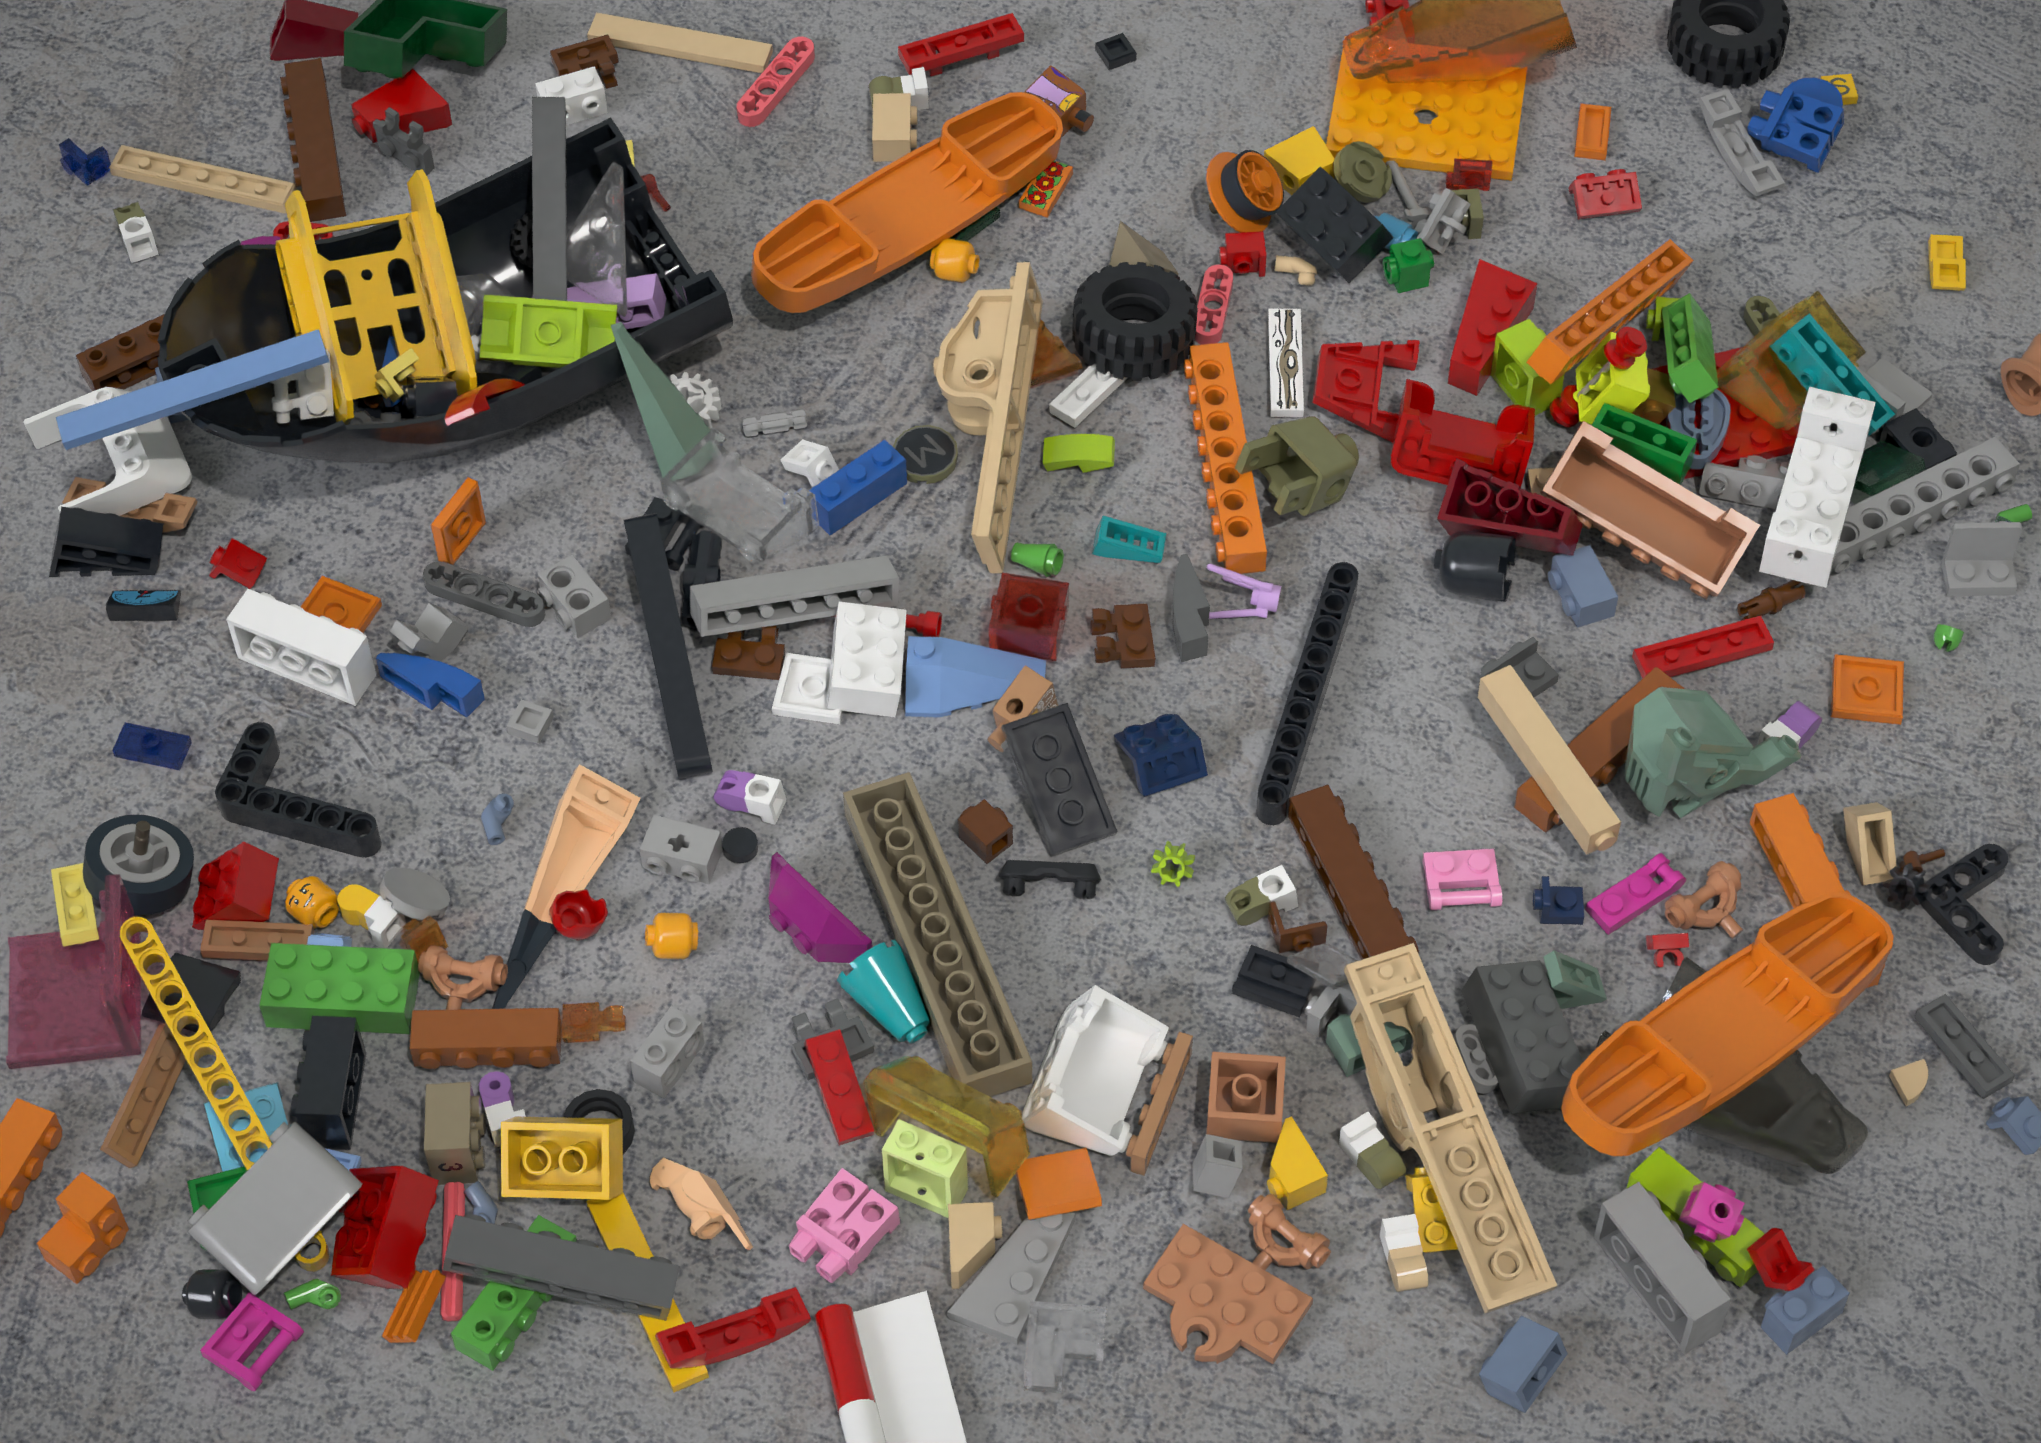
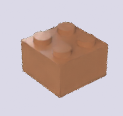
M1212 1052L1207 1134L1233 1140L1277 1143L1282 1129L1286 1057Z

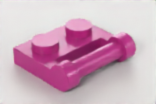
M249 1292L200 1351L204 1358L238 1379L249 1390L256 1391L263 1382L261 1379L292 1341L297 1342L304 1331L292 1319ZM273 1327L279 1329V1334L250 1368L244 1366L243 1362Z

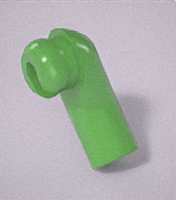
M313 1279L284 1292L291 1310L308 1302L325 1309H331L337 1306L341 1299L340 1291L336 1286L319 1279Z

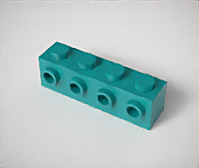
M1810 313L1770 346L1807 391L1809 387L1876 402L1868 437L1895 415L1893 410Z

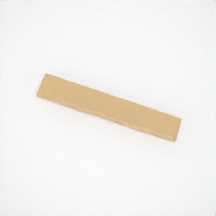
M597 12L587 34L588 40L608 34L615 47L763 73L773 53L772 44Z
M121 145L109 167L111 175L285 214V202L292 191L297 190L296 183Z

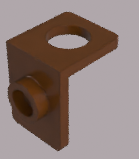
M1269 902L1268 920L1279 954L1294 950L1299 952L1306 951L1313 946L1326 943L1327 924L1325 921L1284 930L1276 902Z

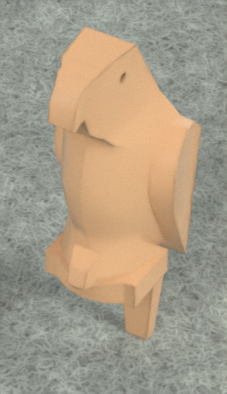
M662 1158L652 1168L650 1175L652 1189L657 1191L659 1187H662L665 1190L671 1191L679 1209L691 1219V1235H697L700 1239L712 1240L726 1227L727 1222L745 1249L751 1250L753 1248L738 1221L740 1220L716 1180L666 1158Z

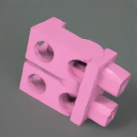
M841 1168L810 1206L806 1214H803L796 1222L798 1232L789 1244L790 1253L799 1261L805 1263L815 1251L819 1252L824 1257L816 1265V1270L820 1276L830 1283H833L844 1272L852 1275L858 1268V1264L866 1259L887 1232L891 1234L900 1224L898 1207L873 1189L869 1191L866 1184Z

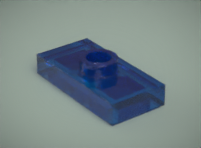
M125 722L112 751L114 757L180 771L192 741L188 735Z

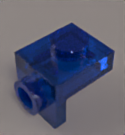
M69 138L59 144L62 154L60 162L63 168L70 175L74 173L87 186L110 172L111 162L108 152L103 146L87 155Z

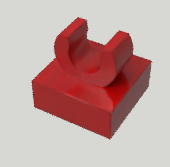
M1688 933L1646 935L1647 950H1657L1654 954V964L1656 967H1663V956L1668 952L1673 954L1675 966L1683 965L1684 957L1678 948L1689 947Z

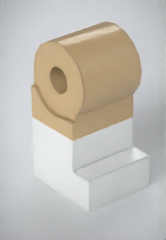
M1415 1214L1382 1219L1380 1239L1397 1292L1428 1287L1427 1267L1422 1255L1423 1250L1418 1234L1419 1226Z

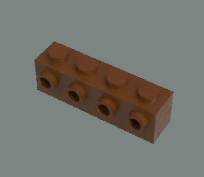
M164 314L76 355L82 377L92 392L104 387L124 390L156 375L155 368L159 367L157 358L160 357L158 337Z

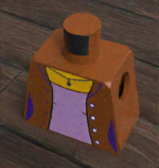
M1051 65L1024 92L1035 95L1057 113L1062 121V137L1073 126L1086 132L1093 124L1094 116L1086 112V92L1084 89Z

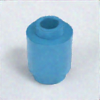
M1386 212L1382 213L1380 217L1375 216L1394 237L1384 248L1390 250V245L1417 239L1418 231L1414 230L1411 224Z

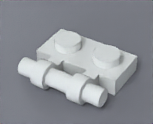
M326 349V352H327V355H328V358H329V361H330V353H329V351ZM330 362L271 381L274 384L275 397L272 398V409L276 412L278 423L290 422V410L293 408H298V415L301 420L334 415ZM291 380H296V393L288 394L287 383Z

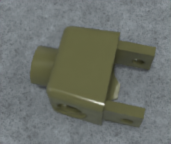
M1309 416L1272 425L1266 437L1245 443L1235 469L1240 474L1256 469L1260 470L1269 481L1268 491L1277 499L1274 510L1279 515L1297 510L1302 516H1307L1341 501L1358 465L1359 453L1356 443L1350 436L1344 433L1333 435L1318 418Z

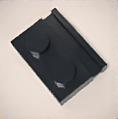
M1251 945L1238 973V978L1233 984L1232 994L1300 1018L1302 1009L1306 1005L1318 977L1319 968Z

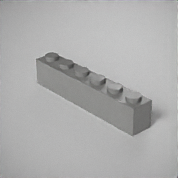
M888 556L690 586V614L701 637L836 616L838 602L892 607L898 606L899 576Z

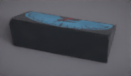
M112 591L106 603V611L110 621H177L181 591Z

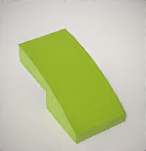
M1067 434L1044 438L1043 465L1047 472L1077 465L1083 473L1113 467L1115 439L1113 436L1099 434Z

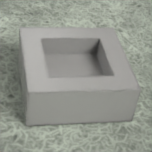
M521 699L506 726L508 734L539 744L554 718L553 710Z

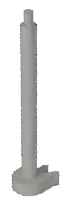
M1387 161L1385 165L1389 164L1392 171V179L1408 208L1403 211L1406 217L1400 220L1411 224L1413 229H1415L1418 222L1423 219L1428 220L1431 213L1428 209L1419 207L1398 164L1395 161Z

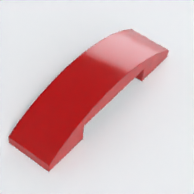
M495 379L461 394L451 403L445 416L447 426L462 422L489 410L488 399L513 391L525 384L512 379Z
M794 1287L761 1298L760 1306L697 1327H694L692 1321L657 1332L655 1337L670 1368H690L728 1360L764 1347L810 1322L811 1317L797 1288Z

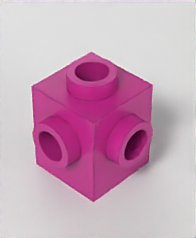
M1703 1182L1693 1186L1678 1220L1695 1228L1693 1233L1701 1239L1709 1242L1720 1241L1730 1237V1235H1736L1744 1220V1215L1740 1213L1745 1203L1735 1198L1736 1193L1733 1190L1719 1184H1715L1713 1187Z

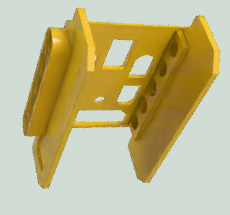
M423 169L416 170L407 183L411 199V213L312 229L306 203L300 191H292L285 202L290 238L276 240V254L295 334L297 337L319 329L325 348L330 353L333 408L336 421L343 420L345 425H348L354 418L353 399L381 394L375 385L377 380L374 375L377 373L367 333L369 329L391 326L398 357L411 348L414 350L419 360L412 366L415 371L408 377L447 376L456 381L458 396L477 387L474 348L445 228L440 214L436 211L430 182ZM398 221L402 239L395 250L329 261L317 252L313 235ZM400 259L408 265L415 293L400 296L393 295L388 274V264L392 260ZM334 270L344 276L351 302L350 305L331 308L324 281V275L327 272ZM363 270L371 271L372 278L370 280L362 278L361 273ZM419 307L425 337L421 343L412 344L404 338L397 310ZM355 318L361 349L358 354L348 356L341 351L334 322ZM396 377L394 378L400 387L407 385L406 378L400 382Z

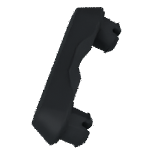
M1007 860L999 873V877L1004 880L1002 891L1012 896L1013 889L1016 890V896L1023 895L1025 893V881L1027 880L1040 881L1045 877L1057 878L1061 882L1075 883L1074 895L1076 898L1083 899V893L1086 892L1087 899H1093L1096 896V884L1102 880L1095 864Z

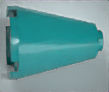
M891 940V947H887L885 942L867 950L850 963L853 970L847 976L843 971L839 974L837 982L841 988L900 1042L908 1040L912 1044L927 1034L926 1027L929 1025L930 1020L903 950L896 940Z

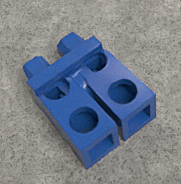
M1784 88L1782 94L1766 90L1761 99L1760 110L1771 115L1768 120L1754 115L1747 127L1748 134L1761 141V149L1768 152L1772 151L1781 156H1788L1807 164V169L1819 173L1831 150L1830 146H1833L1844 125V108L1794 93L1793 90Z

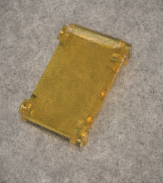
M1819 291L1812 293L1780 313L1717 370L1718 388L1776 429L1784 427L1787 431L1800 422V413L1803 411L1802 406L1805 404L1808 393L1806 388L1800 384L1795 375L1770 347L1791 327L1810 313L1853 365L1859 367L1856 361L1866 353Z

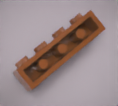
M559 1008L412 1010L409 1049L414 1067L421 1066L426 1069H436L440 1066L473 1068L477 1065H494L500 1068H507L513 1065L531 1064L535 1067H546L550 1064H560L562 1022Z

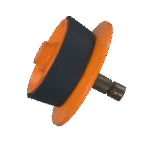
M1244 150L1238 155L1231 152H1222L1214 156L1209 162L1206 180L1208 192L1212 200L1209 203L1210 211L1213 214L1219 213L1223 220L1239 233L1264 231L1269 225L1271 215L1275 214L1284 202L1283 185L1272 163L1265 156L1254 150Z

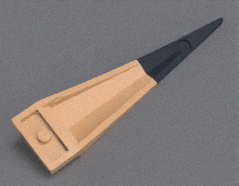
M580 764L574 770L563 796L559 800L507 961V979L504 985L499 986L492 1009H504L556 932V928L549 916V909L556 895L564 891L576 892L585 889L627 828L641 799Z

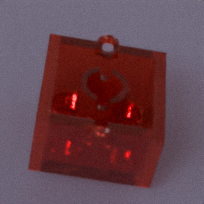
M1002 573L997 595H993L991 600L993 612L989 624V648L1038 659L1057 661L1069 609V583Z

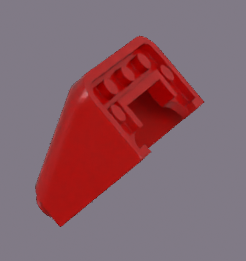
M1406 379L1391 451V464L1398 473L1448 485L1457 458L1473 468L1485 470L1496 478L1505 482L1510 481L1521 487L1534 443V408L1510 405L1501 411L1497 424L1433 410L1435 404L1433 389L1423 382Z

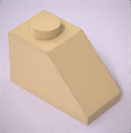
M1878 802L1843 808L1846 841L1861 884L1868 885L1894 879L1889 872L1895 866L1897 867L1891 810Z
M993 1202L948 1204L952 1289H959L995 1254V1239L1002 1238L1001 1216H994Z

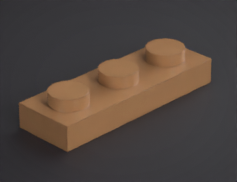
M206 920L200 952L203 958L268 961L271 943L307 945L308 936L314 934L315 931L313 924Z

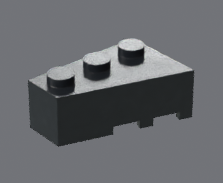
M61 506L53 544L49 577H59L60 572L80 571L81 577L91 576L92 571H112V576L155 575L160 557L164 523L153 522L148 519L122 517L113 513L104 514L76 507L68 508Z

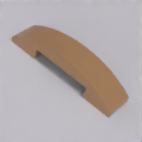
M75 477L62 503H68L107 486L106 482ZM165 493L162 500L159 499L121 516L164 523L163 532H171L185 528L198 502L196 498Z

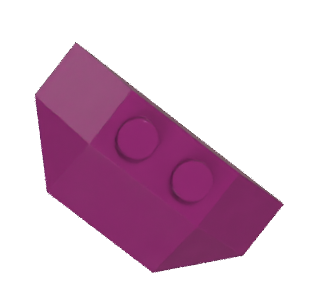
M778 852L772 855L768 897L769 919L778 931H785L792 937L793 943L801 953L805 955L809 953L817 962L851 963L861 954L873 948L872 940L830 903Z

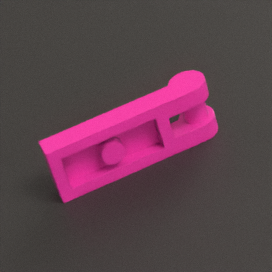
M1659 853L1647 865L1587 902L1585 910L1609 935L1679 890L1686 882V878L1680 871H1674L1669 866L1670 861L1663 853ZM1659 875L1664 881L1657 884L1653 878Z

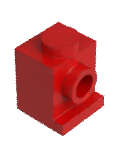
M1264 232L1225 233V246L1219 247L1220 265L1229 267L1233 273L1258 272L1259 277H1265L1267 255Z

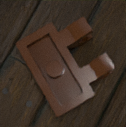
M608 34L550 51L551 61L558 76L595 66L600 71L606 89L618 86L614 76L615 67L613 65L619 63L618 54Z
M1148 604L1114 605L1113 614L1109 610L1102 608L1092 609L1091 634L1103 635L1116 632L1117 639L1115 641L1108 636H1096V648H1094L1095 663L1120 660L1121 669L1155 667L1156 658Z
M777 625L762 627L761 642L743 640L745 630L729 632L727 639L717 638L712 663L713 674L770 680L780 679L785 657V644H777L779 636Z

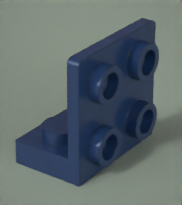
M1164 714L1157 717L1155 721L1143 725H1130L1122 732L1114 734L1115 742L1133 762L1138 790L1143 797L1208 775L1201 738L1178 714Z

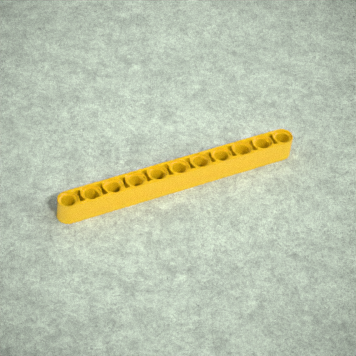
M143 917L129 918L120 928V937L123 945L248 1171L255 1163L249 1160L251 1152L258 1148L268 1150L272 1142L152 924ZM135 933H148V937L144 942L139 944L130 942L131 937ZM156 962L165 964L163 971L159 974L151 975L147 973V969L151 964ZM179 993L182 995L180 1002L176 1005L169 1006L164 1004V1000L169 994ZM188 1024L199 1026L197 1033L193 1036L184 1037L181 1035V1030L184 1026ZM205 1055L216 1056V1061L212 1066L208 1068L197 1066L201 1057ZM220 1087H233V1093L228 1098H215V1093ZM247 1117L251 1119L250 1125L245 1130L236 1131L232 1129V1124L237 1118ZM320 1230L294 1256L299 1266L306 1271L315 1272L321 1270L329 1260L330 1252ZM315 1243L321 1246V1251L316 1257L307 1259L301 1256V1252L306 1245Z

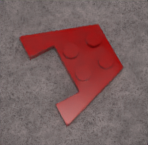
M1408 340L1406 344L1396 345L1393 344V341H1381L1380 345L1363 346L1362 342L1322 344L1319 351L1312 403L1393 443L1399 414L1378 410L1383 365L1414 371L1418 361L1420 341Z

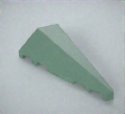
M619 322L611 325L663 480L696 470L720 445L718 436L708 428L699 413L692 409L683 394L661 368L650 359L640 343L636 342L628 333L624 324Z

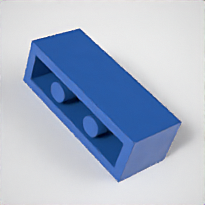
M883 440L807 491L809 516L829 535H832L907 484L906 459L886 440Z

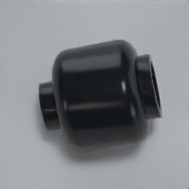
M202 1269L195 1271L190 1276L188 1282L183 1287L182 1299L191 1315L198 1319L228 1318L241 1302L242 1287L240 1282L228 1270Z

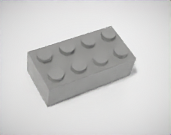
M1637 1182L1603 1202L1594 1239L1682 1353L1689 1352L1719 1334L1731 1301L1730 1293L1726 1285L1720 1279H1715L1709 1272L1701 1253L1696 1249L1692 1250L1687 1244L1679 1225L1673 1220L1669 1221L1662 1212L1657 1197L1651 1191L1647 1192L1640 1182Z

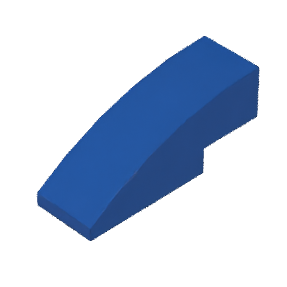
M379 653L376 656L381 678L431 710L440 702H443L467 718L485 700L481 680L461 669L420 656L397 653Z

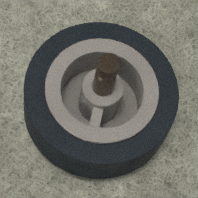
M148 815L119 816L102 823L90 834L85 847L83 880L89 893L98 902L112 910L132 915H149L163 912L179 903L189 890L194 862L193 847L187 836L179 828L163 819Z

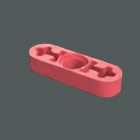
M1225 265L1210 266L1204 274L1197 305L1195 341L1200 345L1218 343L1222 338L1233 289V272ZM1217 279H1222L1220 290L1214 289ZM1217 301L1222 306L1218 309H1209L1205 306V303ZM1207 321H1212L1210 332H1205Z

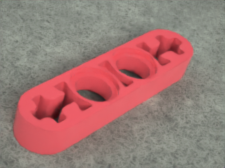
M803 36L792 38L737 103V116L742 125L747 127L760 125L809 68L815 59L814 43L812 40ZM788 68L792 70V72L787 75H780L776 73L779 69ZM764 88H773L774 90H776L773 94L764 95L760 93V91Z

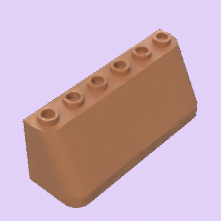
M1583 421L1540 492L1541 495L1571 508L1583 524V528L1590 529L1592 526L1603 532L1601 537L1605 541L1617 547L1620 544L1625 545L1632 550L1631 555L1645 564H1649L1652 561L1662 567L1660 572L1671 580L1678 581L1680 578L1691 584L1689 589L1696 595L1705 599L1709 595L1718 596L1760 524L1732 508L1726 512L1611 445L1612 437Z

